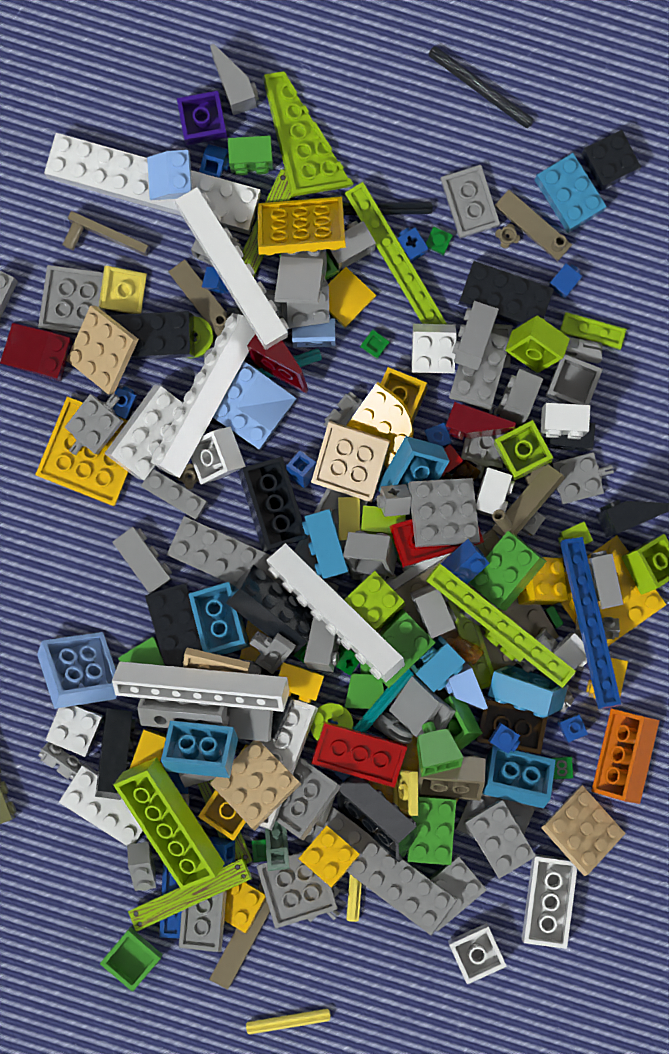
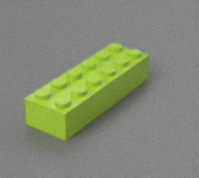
M156 757L122 772L113 786L180 889L185 890L215 878L225 863L158 758Z

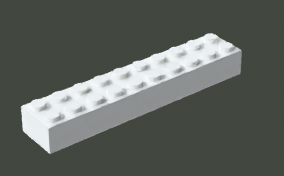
M59 133L55 134L44 172L48 179L182 216L176 207V199L150 200L147 158ZM191 170L192 190L198 187L200 192L204 191L210 200V203H208L211 210L215 209L221 218L219 222L221 226L250 235L261 197L260 189Z

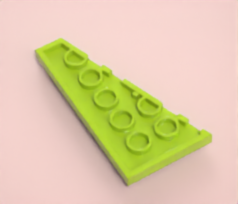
M283 71L264 74L263 81L291 196L352 187V180L347 177L340 161H337L331 146L316 122H313L307 107L300 101L297 91L286 73Z

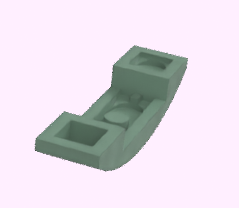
M275 821L272 830L265 828L268 871L290 869L287 829Z

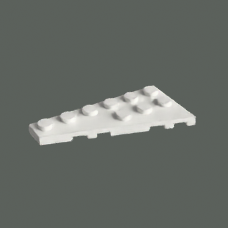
M292 699L294 702L278 739H271V742L261 741L292 774L295 771L318 710L316 706ZM281 805L260 825L261 827L269 830L273 829Z

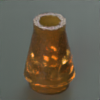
M460 636L451 645L467 664L470 663L473 666L484 653L480 646Z

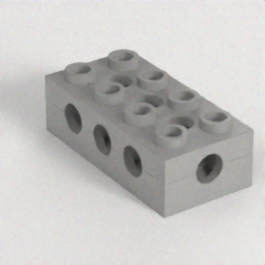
M141 698L137 707L141 726L169 728L170 721L227 726L230 716V706Z

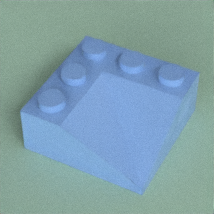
M243 361L213 418L225 427H231L232 432L261 451L297 398Z
M103 632L41 641L37 656L54 709L116 699L117 695H115L112 683L116 669Z

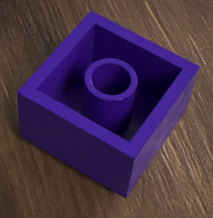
M219 91L176 98L186 146L227 138Z

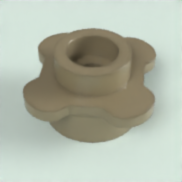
M508 224L502 230L498 229L495 232V236L499 238L500 245L504 249L508 248L510 244L520 241V236L517 235L513 224Z
M187 464L180 478L177 477L179 481L185 484L186 489H192L194 484L199 481L192 464Z

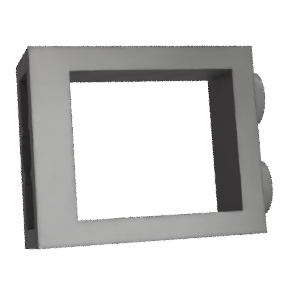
M606 551L592 553L588 562L599 609L624 605L613 554H607Z

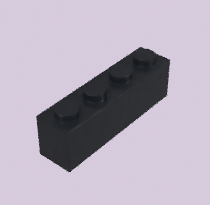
M111 708L106 710L95 797L121 800V796L113 784L122 772L130 769L131 760H128L127 757L128 752H132L133 739H130V731L134 732L136 719H132L133 711Z

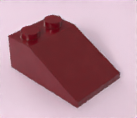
M12 323L0 364L61 382L73 341L68 337Z
M255 334L247 345L254 365L307 393L309 389L303 372L284 342L281 340L265 350Z
M454 402L446 428L451 437L463 440V437L471 439L507 434L516 429L517 425L515 422Z

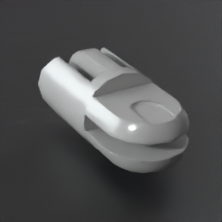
M570 338L565 355L582 361L600 363L602 360V343Z
M382 713L373 723L374 728L389 739L401 744H409L412 741L413 734L390 713Z

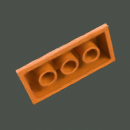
M616 709L610 710L591 792L625 802L640 804L660 720Z

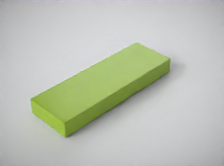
M568 312L564 313L560 328L564 335L600 342L604 346L618 350L622 348L627 330Z

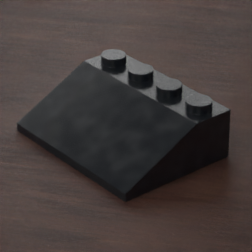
M619 499L599 508L601 512L596 514L605 536L609 537L669 512V503L625 501L621 503Z

